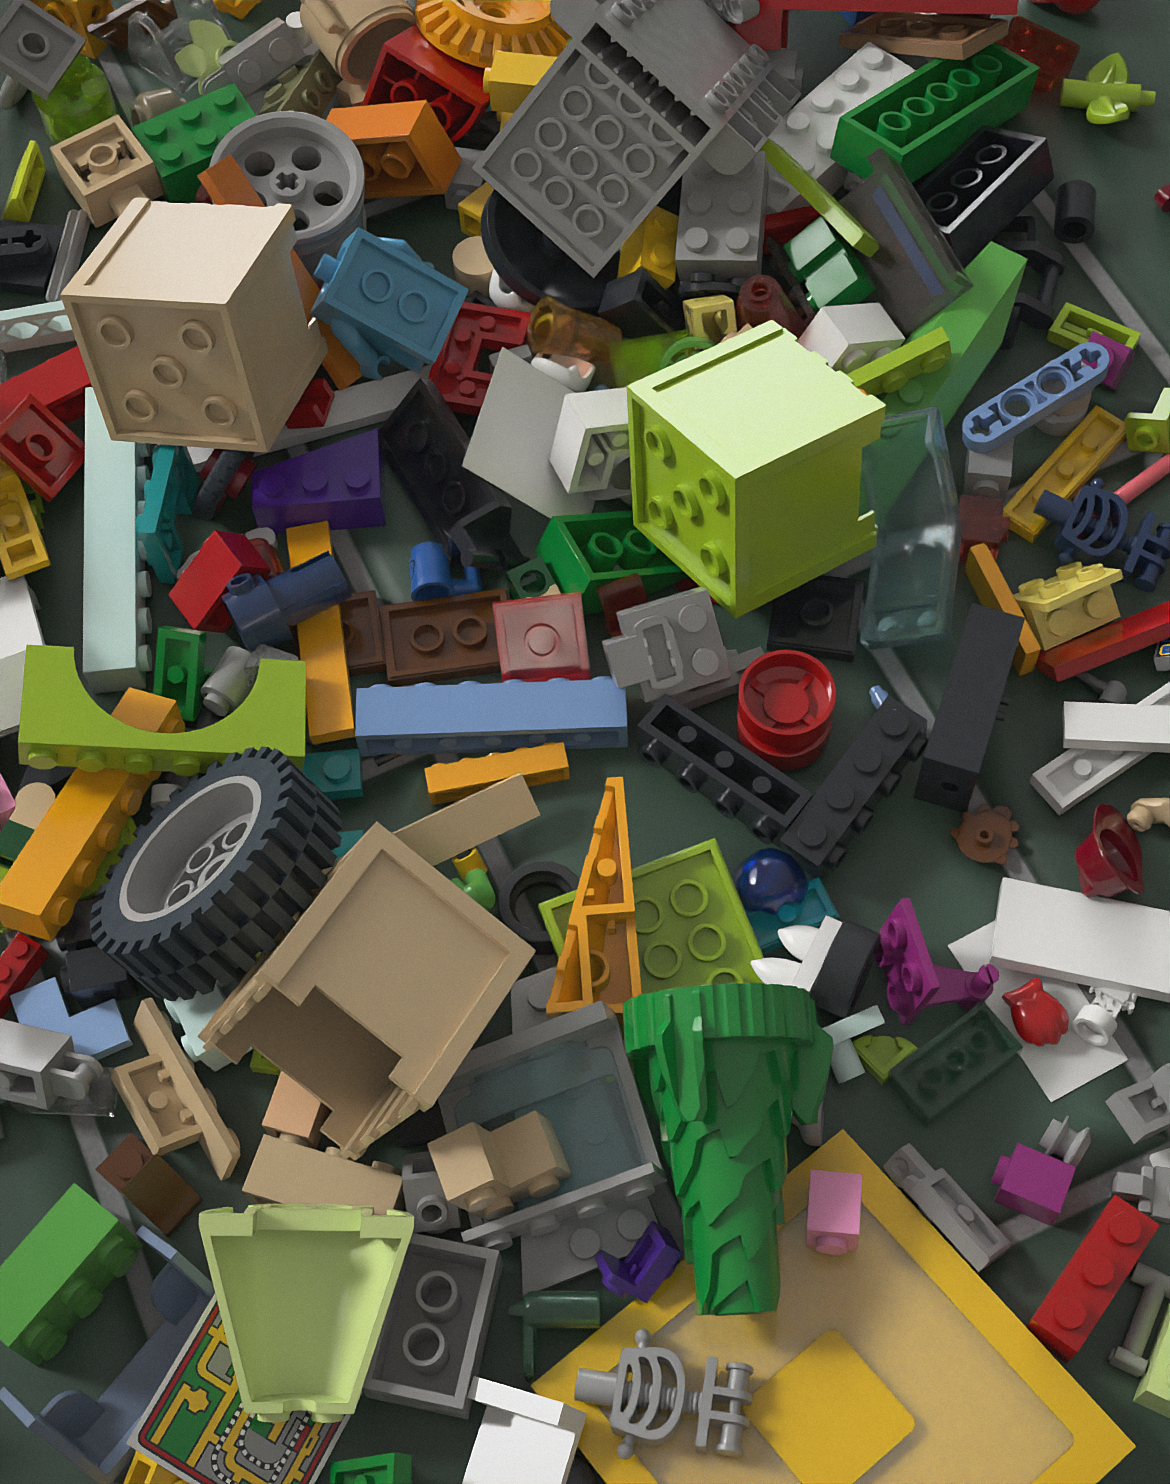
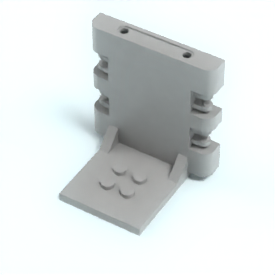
M551 0L550 11L554 21L572 37V40L472 166L475 172L593 278L699 155L716 171L722 174L733 175L740 172L758 153L767 141V137L779 125L784 115L802 94L769 63L770 58L761 47L756 44H748L703 0Z

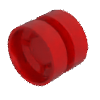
M795 650L772 651L754 660L744 671L739 684L736 730L740 744L778 770L798 769L815 761L825 750L831 733L836 686L829 670L813 656Z

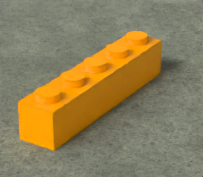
M547 742L542 746L533 748L520 747L512 752H494L486 757L475 759L463 758L459 762L449 764L436 763L431 767L424 768L431 805L462 800L518 773H522L528 787L570 779L564 742Z

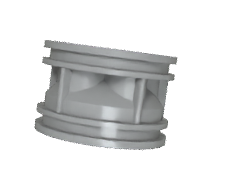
M277 111L250 118L237 125L225 135L216 147L209 167L231 154L262 202L266 204V207L275 206L276 204H292L295 218H301L308 225V228L305 230L295 231L297 242L293 249L315 283L323 286L324 281L314 276V272L323 255L326 253L336 259L343 242L358 227L367 231L364 207L365 176L359 151L352 140L341 129L315 115L295 111ZM324 193L335 197L339 203L334 206H323L316 202L314 197L317 194Z

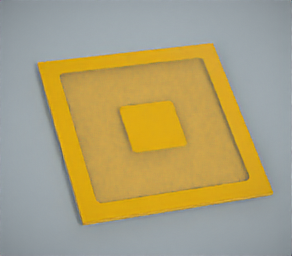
M844 1129L839 1131L786 1175L782 1187L785 1224L777 1225L781 1283L777 1311L748 1315L697 1316L694 1265H687L684 1259L676 1266L673 1274L667 1280L662 1281L648 1303L636 1298L530 1385L536 1395L565 1403L587 1413L577 1448L605 1484H1097L1136 1447ZM811 1170L862 1174L860 1229L857 1250H847V1253L843 1255H827L818 1252L816 1246L805 1245ZM639 1329H647L650 1332L651 1341L649 1342V1347H663L677 1354L684 1370L688 1392L690 1390H693L694 1393L698 1391L699 1394L703 1392L707 1356L718 1358L716 1386L727 1388L729 1373L726 1371L727 1363L736 1362L752 1366L754 1371L753 1375L749 1377L748 1392L753 1395L752 1404L741 1406L740 1415L750 1420L749 1429L742 1431L740 1448L743 1449V1456L732 1457L715 1452V1446L719 1444L721 1427L710 1426L706 1454L696 1452L695 1442L699 1416L692 1413L688 1415L685 1412L679 1428L666 1444L651 1447L634 1442L633 1456L627 1460L621 1459L617 1454V1447L622 1443L624 1437L612 1433L610 1425L612 1406L575 1401L574 1399L579 1368L618 1374L621 1351L623 1348L638 1347V1343L635 1341V1334ZM641 1364L642 1382L644 1384L649 1383L651 1386L653 1384L651 1369L647 1365ZM659 1364L662 1386L665 1385L666 1388L670 1386L672 1389L674 1387L677 1388V1380L672 1370L665 1365ZM629 1372L628 1382L630 1380L633 1381L632 1372ZM713 1401V1411L728 1413L729 1404ZM625 1402L624 1405H623V1411H622V1412H624V1410L626 1409V1407H627V1405H628L626 1402ZM643 1405L639 1407L633 1424L641 1421L648 1409V1405L647 1407H643ZM665 1408L659 1410L656 1423L651 1430L659 1429L668 1421L672 1414L670 1409L668 1411Z

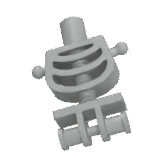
M639 1329L635 1334V1341L638 1343V1347L623 1348L621 1351L618 1374L579 1368L574 1399L575 1401L612 1406L610 1418L612 1433L623 1437L622 1443L617 1447V1454L621 1459L627 1460L633 1456L634 1442L650 1447L666 1444L678 1430L685 1412L688 1415L692 1413L699 1416L695 1442L697 1453L706 1454L710 1426L721 1427L719 1444L715 1446V1452L732 1457L743 1456V1449L740 1448L742 1431L749 1429L750 1420L740 1415L741 1406L752 1404L753 1395L748 1392L749 1377L753 1375L754 1371L752 1366L736 1362L727 1363L726 1371L729 1372L727 1388L716 1386L718 1358L707 1356L703 1392L700 1394L698 1391L694 1393L693 1390L688 1392L684 1370L677 1354L667 1348L649 1347V1342L651 1341L650 1332L647 1329ZM641 1364L647 1365L651 1369L653 1375V1384L651 1386L649 1383L644 1384L642 1382ZM659 1364L665 1365L672 1370L677 1380V1388L674 1387L672 1389L670 1386L668 1388L665 1385L662 1386ZM629 1372H632L633 1381L630 1380L628 1382ZM713 1401L729 1404L728 1413L713 1411ZM626 1402L628 1405L623 1412V1405ZM641 1405L647 1407L648 1405V1409L641 1421L633 1424L639 1407ZM665 1408L668 1411L670 1409L672 1414L668 1421L659 1429L651 1430L656 1423L659 1410Z

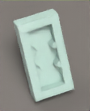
M878 1005L822 1028L833 1038L834 1051L830 1066L838 1084L865 1073L850 1038L885 1023Z

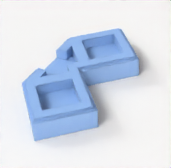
M55 977L10 995L19 1023L72 1035L75 1053L88 1055L99 1060L133 1045L119 1004L115 998L71 1016L60 983Z

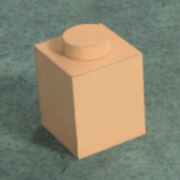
M281 1071L262 1126L269 1136L279 1138L281 1133L296 1136L308 1142V1148L317 1150L322 1136L320 1129L328 1119L331 1109Z

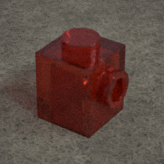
M960 495L954 521L952 562L966 563L970 547L982 543L987 545L996 562L1000 543H1007L1010 527V517H1002L1004 499L989 498L985 495Z

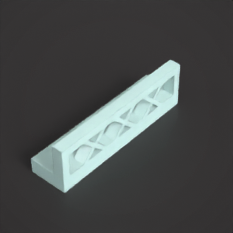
M62 300L0 311V354L76 340Z

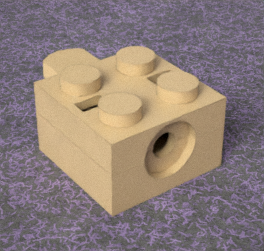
M115 115L50 147L62 182L80 207L87 212V216L95 228L116 218L118 219L134 198H150V201L164 195L153 160L119 115Z

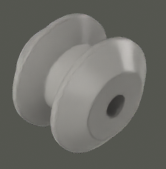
M1067 1115L1063 1123L1053 1118L1039 1145L1047 1149L1046 1155L1056 1154L1063 1159V1162L1077 1167L1092 1141L1090 1128L1087 1127L1077 1133L1069 1128L1070 1116Z

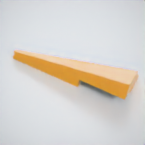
M610 777L606 780L604 796L595 821L589 852L586 855L573 903L562 953L558 959L555 979L546 1004L547 1017L556 1018L602 1000L615 1012L618 1023L624 1024L623 1003L630 998L642 995L623 777Z

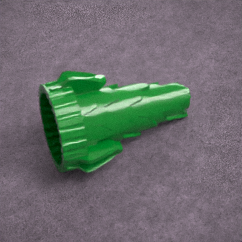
M762 983L710 984L660 990L630 998L623 1003L625 1055L634 1061V1071L639 1089L660 1128L662 1149L667 1164L671 1168L678 1204L682 1209L685 1260L687 1265H694L697 1316L748 1315L777 1311L781 1286L777 1225L785 1224L782 1187L788 1168L786 1136L790 1134L792 1115L801 1125H813L818 1122V1109L825 1095L834 1051L833 1038L816 1023L815 1001L810 999L809 991L804 988H797V986Z

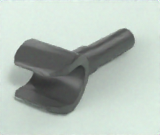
M1088 671L1075 675L1093 688L1094 691L1101 694L1096 703L1126 704L1125 697L1127 691L1121 682L1111 680L1106 683Z

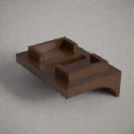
M132 0L88 25L87 28L90 34L119 50L125 51L137 44V41L141 38L170 26V22L177 19L178 15L173 0H164L162 2L159 0Z

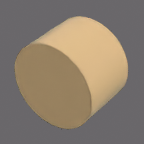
M482 236L466 238L457 244L452 254L455 280L469 289L468 296L475 290L485 297L490 296L489 286L494 268L484 249Z

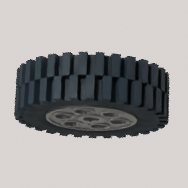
M261 746L259 751H257L254 747L247 748L242 756L238 752L228 755L224 765L219 761L212 763L208 766L205 776L196 773L188 779V787L182 791L177 788L169 795L170 802L164 808L158 805L150 813L153 819L147 826L140 824L132 834L136 837L134 842L121 848L117 854L121 861L118 864L110 865L105 874L110 881L99 886L96 896L101 900L93 904L91 914L95 916L90 921V929L94 932L91 935L93 941L103 952L160 999L163 997L168 1001H176L178 997H181L184 1001L193 999L197 991L202 995L213 992L216 980L223 985L233 981L238 967L245 971L249 970L257 963L255 955L263 949L268 954L278 945L274 938L282 929L287 933L292 930L297 923L293 916L298 910L306 911L314 901L309 895L312 889H322L328 878L322 870L333 867L337 858L331 850L340 847L342 837L337 833L342 829V820L338 817L340 812L334 803L278 749L274 748L272 751L269 747Z

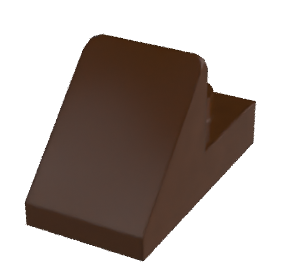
M132 1133L95 1169L166 1237H169L203 1201L158 1154L153 1155L151 1150Z

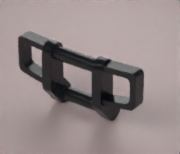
M1016 216L1001 231L1026 232L1027 241L996 240V237L992 240V242L1027 258L1026 266H1032V269L1043 274L1038 299L1026 293H1017L1002 345L998 350H1008L1013 346L1021 321L1035 329H1049L1054 323L1055 310L1053 309L1055 292L1058 277L1064 272L1066 259L1062 254L1036 241L1035 218L1032 216Z

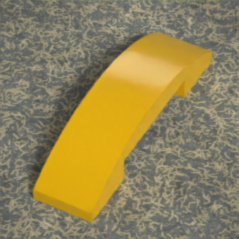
M0 459V559L8 580H12L51 564L21 479L15 471Z

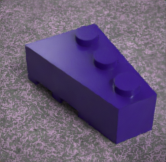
M378 428L252 472V510L258 528L267 527L273 530L275 535L287 534L286 528L328 521L330 530L386 526L384 454Z

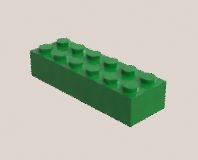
M996 42L965 60L936 58L840 116L830 158L844 166L847 171L855 173L875 185L877 189L882 186L886 193L893 196L894 194L887 181L898 177L904 188L942 164L982 125L998 127L1026 109L1040 67Z

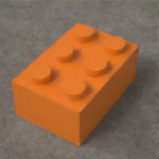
M427 100L331 109L326 118L327 121L341 129L352 140L359 151L364 166L365 199L445 194L462 161Z

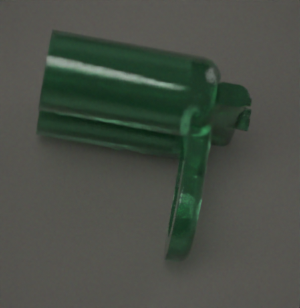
M601 1290L530 1291L525 1294L523 1301L515 1302V1305H508L507 1307L509 1309L507 1311L508 1315L523 1316L524 1378L528 1383L536 1381L537 1329L602 1327Z

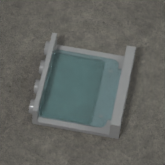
M602 1000L470 1050L438 1097L447 1134L471 1122H475L491 1132L534 1110L538 1111L551 1120L572 1176L559 1181L560 1187L556 1191L539 1198H532L530 1195L513 1203L514 1209L500 1218L487 1220L485 1217L480 1218L468 1212L472 1229L461 1232L463 1242L466 1244L501 1251L513 1245L512 1238L530 1232L531 1236L553 1232L560 1227L559 1221L574 1215H577L580 1219L599 1215L607 1210V1203L625 1197L626 1201H635L648 1197L655 1192L654 1186L667 1182L630 1059L625 1055V1042L616 1014Z

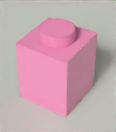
M821 1170L810 1171L806 1246H816L818 1252L827 1255H843L847 1253V1250H857L860 1229L862 1174Z

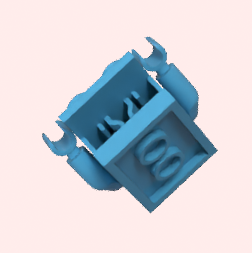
M358 227L343 242L336 259L326 253L321 258L314 276L324 281V284L309 314L331 326L333 334L360 364V371L364 377L382 380L383 377L379 375L377 366L378 364L389 366L390 359L416 373L421 371L424 362L429 365L435 363L469 289L434 270L432 263L423 262L406 241L376 237Z

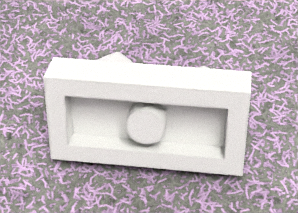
M825 916L819 929L807 925H794L779 929L777 933L785 948L802 963L782 958H761L752 960L750 964L765 984H782L804 988L809 991L811 999L824 959L843 922Z

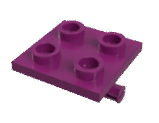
M910 898L900 899L878 931L881 934V941L875 956V962L879 967H883L888 982V1001L891 1008L898 1012L902 1026L911 1025L924 1007L958 1002L963 1009L969 1010L970 1007L974 1009L978 1002L986 1001L992 994L993 984L999 979V972L993 965L987 964L986 967L982 965L978 972L933 965Z

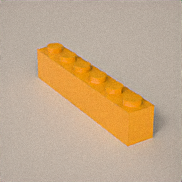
M130 687L111 714L112 717L127 725L146 731L158 733L185 732V723L176 700ZM76 767L0 883V921L2 925L52 942L61 926H65L71 919L76 902L85 888H89L93 884L98 867L108 851L110 852L116 847L120 832L129 816L137 813L141 806L143 795L152 781L159 778L162 771L134 774L125 769L104 768L100 771L88 772Z

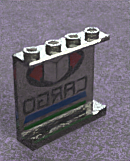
M878 147L866 157L875 172L838 203L880 246L870 258L850 244L876 287V290L858 304L880 303L906 338L974 285L897 159ZM770 236L765 240L772 254L769 257V261L779 275L785 276L790 285L787 288V293L798 307L804 309L808 316L805 319V324L808 327L818 312L814 310L806 298L805 294L809 292L805 285L807 281L800 282L793 275L788 267V262L791 259L783 247L785 244Z

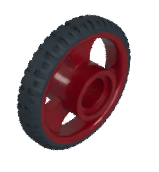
M226 449L213 450L199 474V478L205 482L193 504V513L205 521L210 520L217 514L228 496L234 500L239 497L250 480L252 472L255 471L258 465L251 460L255 452Z

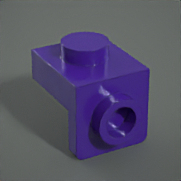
M651 1221L624 1261L603 1250L598 1252L595 1261L603 1275L601 1279L603 1284L611 1292L622 1298H627L630 1294L648 1303L662 1281L667 1280L673 1274L682 1252L669 1230Z

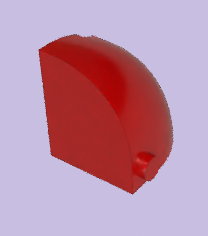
M414 24L383 44L361 106L427 100L451 142L454 144L477 124L490 105V95L483 91L485 68L465 63L447 55L431 44L420 32L417 24Z

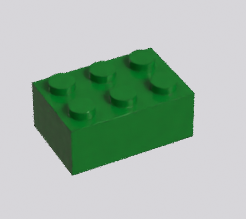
M232 83L131 127V131L153 160L166 201L168 203L186 204L208 194L197 175L209 168L213 153L220 141L233 128L255 117L256 114L235 83Z

